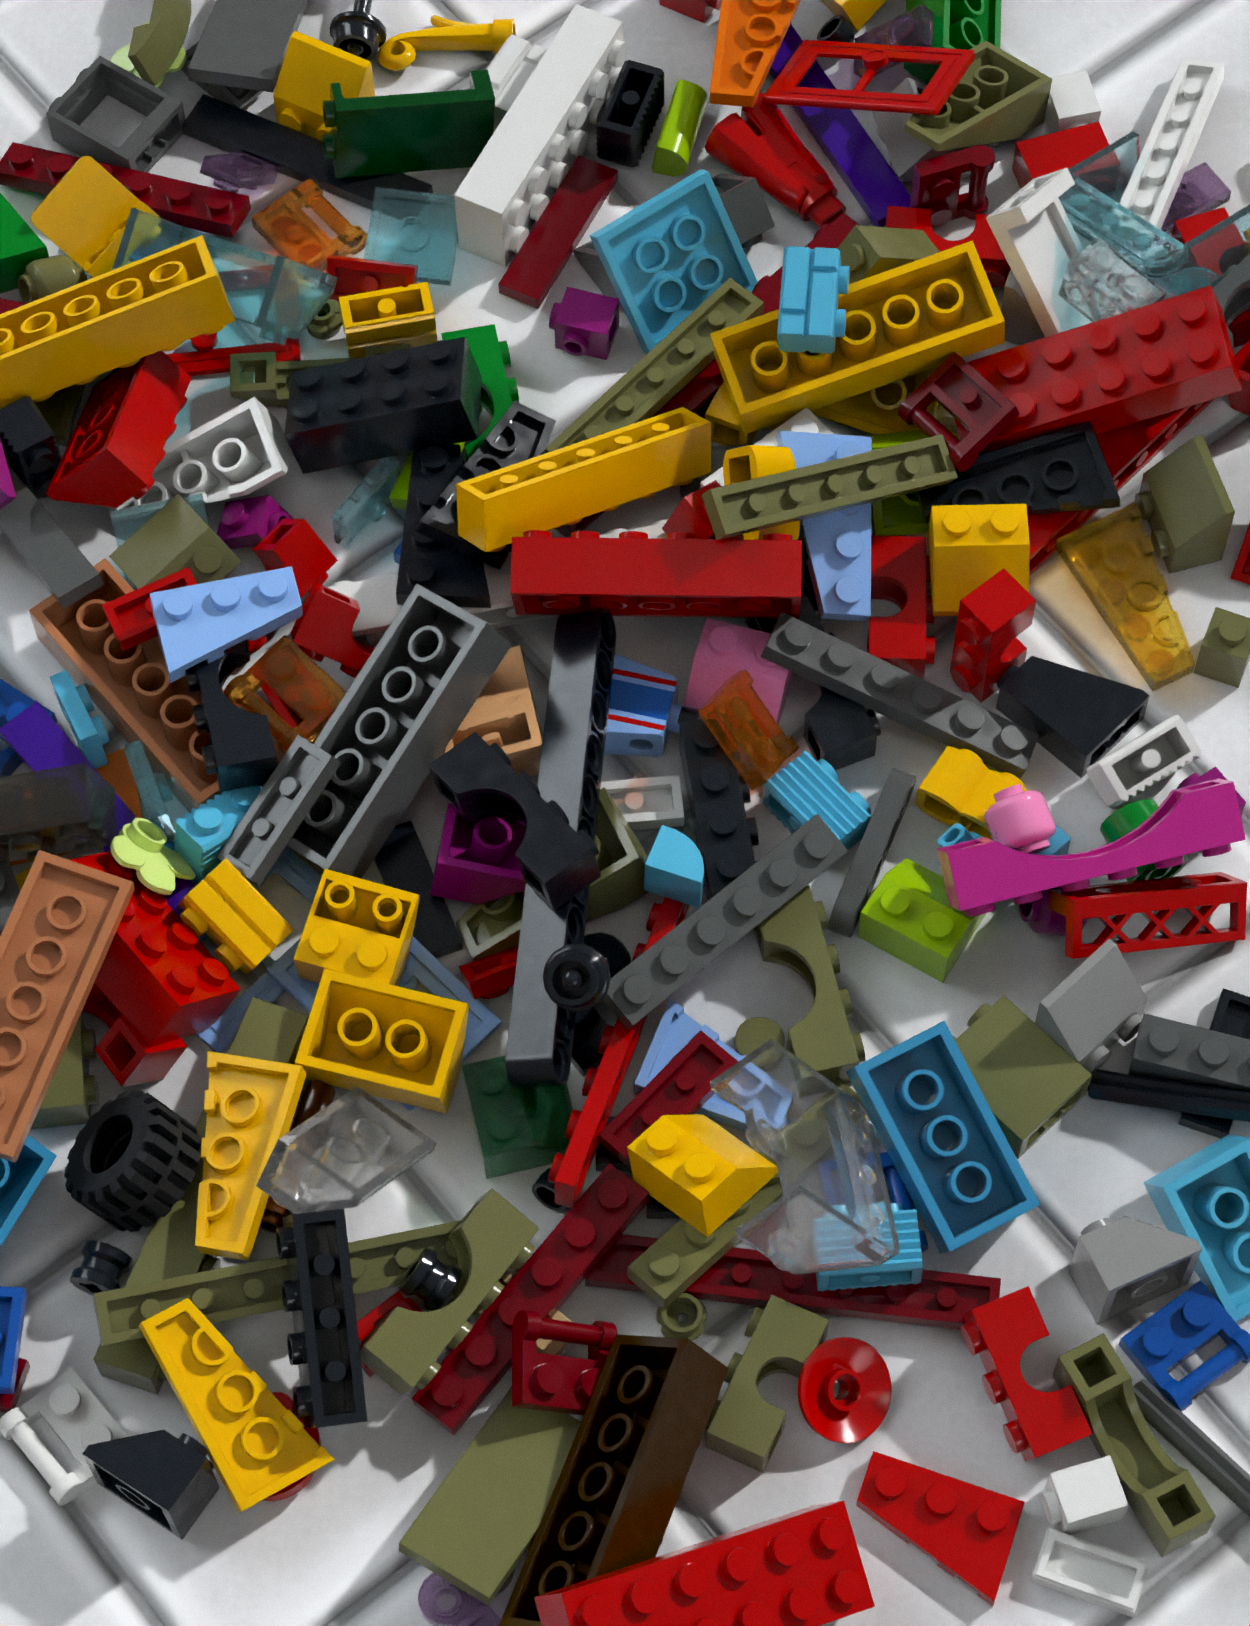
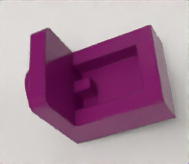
M269 495L225 502L216 534L231 550L256 546L282 519L294 518Z

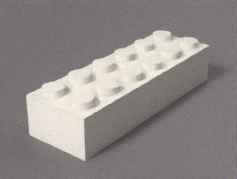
M578 4L574 6L454 194L459 249L503 267L507 266L514 253L519 252L529 236V229L535 220L538 221L549 203V197L555 188L558 189L567 175L570 163L575 156H581L585 151L589 133L594 125H597L624 64L627 43L623 41L622 21Z

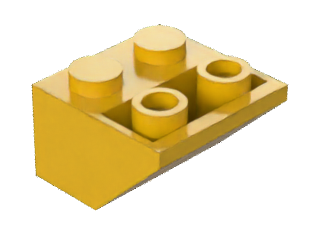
M324 869L294 956V963L299 978L320 983L323 970L329 969L399 986L408 961L420 899L419 895Z

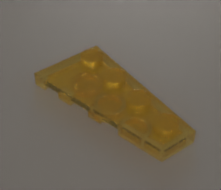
M1137 502L1058 538L1055 549L1153 692L1192 673L1195 661L1178 614L1172 609L1167 595L1169 589L1163 574L1160 575L1153 556L1154 548L1149 535H1146L1140 521L1141 513Z

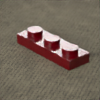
M700 1031L598 1134L599 1142L631 1169L627 1146L662 1115H694L738 1070V1061L703 1031Z

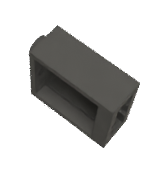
M99 56L89 68H85L79 73L75 83L62 97H58L52 102L46 113L53 141L81 157L90 156L98 162L146 173L152 169L183 134L182 124L186 120L182 101L102 56ZM107 95L147 117L119 148L80 126Z

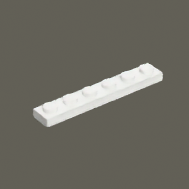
M1182 58L1109 226L1110 242L1153 248L1224 80V63Z

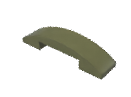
M154 0L150 23L134 27L128 58L140 77L153 86H156L167 73L184 43L190 24L191 0Z
M411 345L365 347V355L369 357L397 349L411 348ZM275 352L230 354L231 397L244 401L255 397L265 405L288 407L292 372L301 371L309 367H320L345 362L353 358L277 362Z

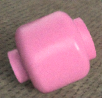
M1017 784L1000 790L993 795L996 803L991 805L984 815V820L992 840L1011 849L1030 854L1040 853L1051 846L1049 839L1055 834L1056 825L1041 792L1035 790L1023 792L1021 784Z

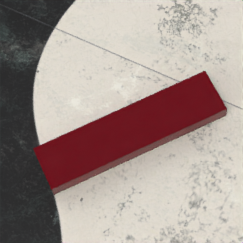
M578 155L498 284L500 294L539 309L573 254V250L578 246L618 181V170Z

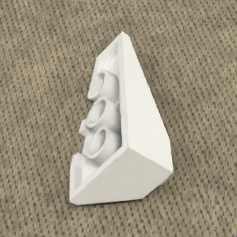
M255 397L247 400L164 446L163 449L166 451V454L154 469L152 477L155 481L149 491L140 499L136 500L134 497H131L118 508L107 507L111 520L118 523L155 515L177 494L193 507L241 497L254 492L285 475L289 467L292 454L278 419Z

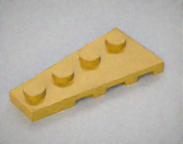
M208 1051L207 1069L209 1070L208 1090H205L204 1111L207 1114L206 1132L201 1144V1158L204 1163L202 1182L199 1183L195 1246L203 1254L249 1261L307 1074L301 1065Z
M189 1298L178 1302L139 1324L145 1339L201 1444L208 1450L207 1455L238 1513L243 1512L335 1460L323 1446H319L307 1433L299 1419L290 1410H287L269 1391L268 1385L254 1370L251 1371L233 1351L234 1348Z

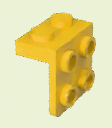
M82 156L32 212L30 220L36 228L94 278L127 265L128 260L124 256L135 244L142 247L154 235L158 227L153 223L159 215L133 195L92 157Z

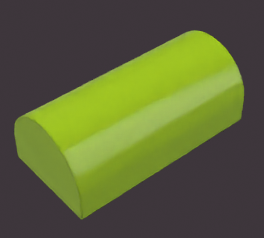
M682 79L676 83L656 145L651 168L653 173L676 177L684 174L687 170L708 103L706 91L695 83Z

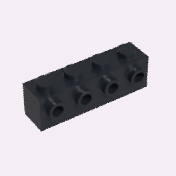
M727 715L679 722V751L696 843L699 851L702 852L704 863L703 881L707 901L757 862L754 859L752 846L759 845L755 817L746 818L744 803L751 802L747 774L738 775L736 761H742L740 736L738 732L730 733Z
M336 1209L300 1213L283 1217V1227L276 1229V1245L279 1259H287L289 1280L282 1281V1301L285 1312L293 1313L295 1333L287 1335V1348L290 1364L298 1365L300 1386L293 1387L295 1415L298 1419L304 1418L305 1428L367 1422L345 1210Z

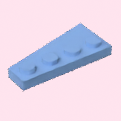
M779 431L776 436L778 447L790 448L795 460L796 469L872 451V437L794 431ZM871 503L800 520V536H803L808 555L807 565L820 618L868 621L871 616Z

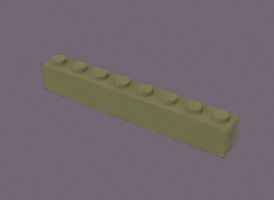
M252 997L228 1054L296 1065V1056L309 1016ZM204 1109L195 1127L197 1129L196 1135L200 1137L201 1144L206 1132L207 1114ZM201 1155L199 1164L194 1170L196 1174L184 1191V1196L173 1205L172 1210L164 1218L162 1216L159 1217L156 1223L152 1225L125 1287L220 1268L221 1261L217 1256L200 1253L195 1246L199 1183L202 1182L204 1163ZM145 1337L102 1346L100 1342L93 1358L100 1375L158 1395L164 1380L168 1381Z

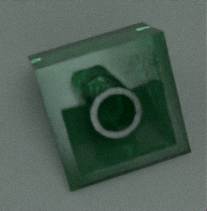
M506 1055L462 1065L465 1092L486 1179L550 1165L553 1163L557 1152L566 1153L570 1140L565 1138V1134L573 1112L567 1083L557 1086L515 1089L509 1083L506 1074Z

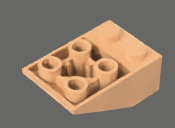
M520 645L509 648L446 746L445 753L476 732L489 746L495 742L503 749L511 762V768L517 774L522 771L526 772L529 776L539 773L543 733Z

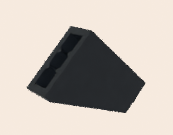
M1031 656L1019 668L1016 665L1011 666L998 681L999 693L996 709L1013 723L1038 734L1037 742L1082 778L1086 774V768L1101 760L1144 719L1150 695L1139 688Z

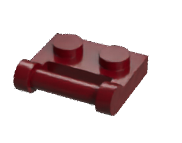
M977 145L914 163L910 208L932 209V227L942 226L948 221L964 216L970 220H976V214L987 215L989 201L986 196L988 173L994 167V151L988 146ZM971 171L968 193L959 195L961 173Z
M955 351L903 400L897 411L898 416L908 425L915 424L928 437L943 434L949 451V457L954 467L960 472L968 470L976 462L979 453L1020 414L1017 407ZM934 400L970 431L961 441L927 411V407Z
M520 1310L517 1312L512 1326V1407L584 1416L616 1337L617 1328L612 1322L595 1321L592 1325L541 1318L538 1312ZM544 1339L588 1345V1359L537 1353L536 1341Z

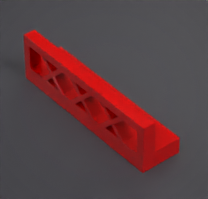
M1223 872L1090 885L1085 889L1072 892H1061V889L1049 890V909L1066 916L1065 956L1072 959L1091 956L1109 938L1112 940L1114 936L1119 939L1113 940V942L1118 946L1121 953L1245 939L1247 882ZM1230 903L1229 928L1215 929L1207 919L1220 904ZM1184 908L1192 916V919L1180 933L1172 934L1164 924L1176 909ZM1152 911H1158V913L1154 915ZM1134 913H1141L1149 923L1137 938L1129 939L1120 929ZM1097 917L1106 928L1093 943L1082 944V919ZM1158 931L1162 934V935L1155 936V934H1156Z

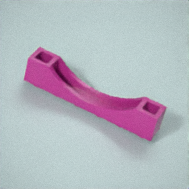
M1218 778L1172 790L1159 808L1136 829L1112 843L1087 852L1060 856L1030 854L1011 849L989 838L981 837L937 848L949 906L959 911L965 910L966 916H977L994 911L995 902L1013 898L1014 904L1030 903L1042 899L1043 890L1060 886L1061 892L1077 891L1089 887V879L1107 875L1108 880L1125 879L1138 874L1136 867L1154 863L1157 869L1177 866L1185 862L1183 855L1198 851L1202 852L1203 857L1221 855L1232 851L1230 843L1246 840L1234 782Z

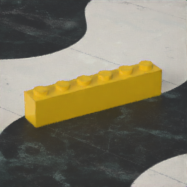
M681 407L457 483L458 536L484 552H496L511 544L512 537H523V532L547 531L562 525L576 524L582 518L598 512L613 511L619 508L621 504L632 500L650 498L656 492L675 485L689 484L693 479L711 473V422Z

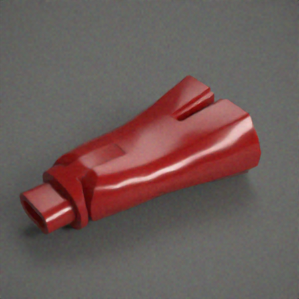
M765 93L758 95L753 108L742 107L741 117L737 113H731L714 126L705 144L706 153L741 176L755 177L762 190L787 209L799 215L803 221L812 220L820 228L826 223H833L839 216L845 213L846 206L836 197L838 190L833 185L825 169L802 144L777 105L763 103Z

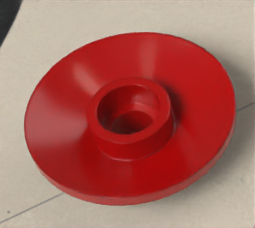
M837 1337L825 1341L810 1353L803 1364L798 1380L799 1406L807 1424L815 1433L826 1440L836 1443H854L865 1439L881 1425L890 1406L892 1386L887 1365L875 1348L860 1339ZM835 1381L840 1386V1392L836 1398L833 1395Z

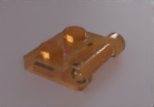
M312 179L304 181L251 217L253 228L306 282L326 270L327 257L330 255L345 257L348 254H357L366 247L369 241L368 234L360 226H353L323 196L322 188ZM302 208H311L338 236L332 240Z
M284 635L243 675L232 679L224 689V694L234 705H241L248 712L267 715L271 735L279 741L278 748L286 753L297 735L312 742L321 733L346 694V691ZM265 684L304 721L292 728L255 692Z
M743 669L726 680L697 712L750 789L754 790L765 784L782 763L799 749V746L791 735L786 737L751 686L754 680L747 670Z

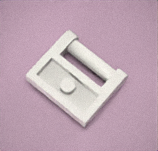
M72 1367L68 1368L23 1405L11 1409L0 1418V1433L5 1439H13L51 1486L49 1494L60 1506L71 1502L96 1482L82 1454L88 1445L129 1437ZM41 1417L80 1463L81 1466L74 1472H66L30 1427Z

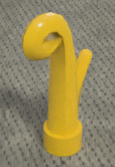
M433 15L430 18V22L435 27L401 33L389 38L380 47L377 57L379 63L384 68L391 71H400L408 68L413 63L416 56L415 51H494L497 54L509 36L512 34L516 36L515 20L494 19L493 23L477 24L453 21Z

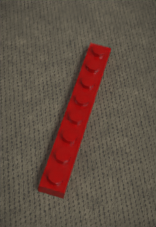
M664 897L662 904L655 902L651 908L646 930L651 932L647 944L638 943L632 961L685 920L690 905ZM648 1014L629 1030L617 1018L615 1026L606 1025L598 1050L599 1054H603L602 1060L598 1068L590 1067L582 1089V1096L587 1097L582 1111L573 1110L565 1134V1138L570 1140L566 1153L557 1152L550 1169L548 1181L555 1184L556 1204L572 1208L578 1200L600 1143L598 1134L606 1127Z

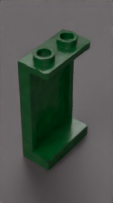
M488 70L470 71V88L464 90L344 98L340 83H330V100H323L325 127H330V133L323 134L322 136L325 161H333L336 178L472 167L494 131L495 96Z

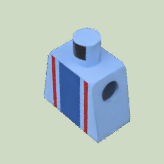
M615 654L604 754L662 756L669 732L679 734V722L701 719L702 710L677 704L678 679L675 676Z

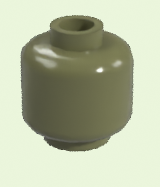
M62 254L34 260L25 266L23 275H20L18 278L19 294L22 302L30 303L87 280V276L81 266L76 267L69 257Z

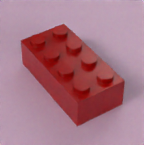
M111 851L69 859L130 880L134 884L135 890L94 983L149 1047L203 1032L217 1022L241 988L229 976L227 968L216 960L198 940L196 932L190 926L184 924L171 909L165 896L155 893L144 886L138 880L136 870L122 867L114 859Z

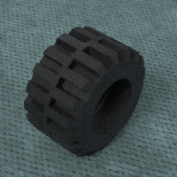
M134 1090L130 1094L128 1092L119 1094L114 1101L110 1099L102 1105L101 1109L88 1119L87 1124L75 1138V1144L70 1149L67 1157L69 1163L65 1167L64 1177L67 1179L65 1183L66 1190L75 1201L120 1231L136 1232L143 1226L148 1228L154 1225L159 1217L162 1216L164 1218L172 1210L173 1205L181 1200L188 1184L192 1182L196 1174L194 1170L199 1164L201 1155L198 1152L201 1140L196 1135L197 1129L148 1092L144 1093L141 1090Z

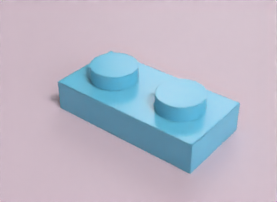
M68 670L50 676L60 708L85 758L95 769L109 764L102 745L109 743L110 739L100 716L90 718L88 714L95 709L85 685L82 684L75 687Z

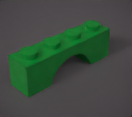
M495 324L441 333L442 340L466 338L482 376L480 404L492 417L486 431L478 439L465 445L466 460L476 452L513 402L519 403L515 377L506 378L504 369L511 367L508 344L506 340L498 341Z

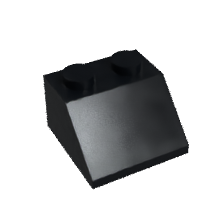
M159 1430L91 1444L82 1453L100 1486L181 1540H183L220 1488L212 1471L214 1466L205 1457L208 1450L197 1440L185 1433L176 1438L165 1430Z

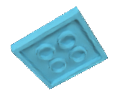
M698 170L589 235L645 354H648L729 278H732L751 293L758 282L707 170Z

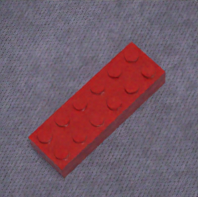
M1211 285L967 362L1008 398L1020 413L979 455L1087 421L1091 422L1095 435L1242 390L1223 310ZM954 418L957 434L961 441L970 431Z
M529 530L523 532V537H512L510 594L516 615L560 616L608 609L612 616L778 618L782 611L796 619L800 618L802 540H792V536L789 534H765L763 540H744V535L716 540V537L715 539H696V535L689 532H672L667 534V539L648 538V534L638 531L622 532L619 534V538H600V534L594 531H575L571 533V537H552V533L548 531Z
M844 1500L813 1505L534 1597L542 1626H820L875 1607Z

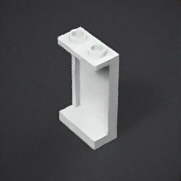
M1067 167L1032 179L986 217L1045 337L1135 309L1133 304L1120 308L1112 307L1058 198L1075 184Z

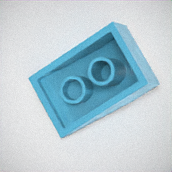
M1228 1134L1143 1183L1167 1230L1198 1241L1202 1251L1194 1271L1236 1322L1250 1314V1138Z

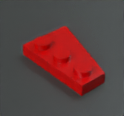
M873 1451L856 1506L907 1544L912 1543L935 1560L938 1563V1567L952 1577H958L977 1591V1595L993 1607L1025 1502Z

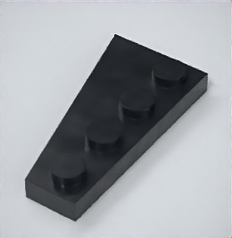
M514 401L476 452L467 460L453 481L441 493L434 505L422 517L414 531L500 570L507 559L512 543L506 545L500 551L484 552L458 536L456 484L544 454L556 420Z
M1090 421L979 455L976 462L968 470L960 472L955 468L958 478L952 482L916 491L927 524L930 522L931 506L1026 504L1027 515L1120 507L1119 494Z
M460 445L429 446L424 450L413 452L396 587L397 605H403L415 585L419 584L458 607L491 608L483 562L414 531L422 517L430 510L441 493L464 466Z

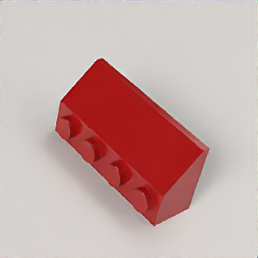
M158 351L141 358L133 366L117 368L93 386L46 495L52 500L113 508H118L131 497H134L136 500L143 497L154 484L155 479L152 477L155 467L163 460L166 451L163 449L165 442L177 427L174 420L187 402L185 393L191 377L163 351Z

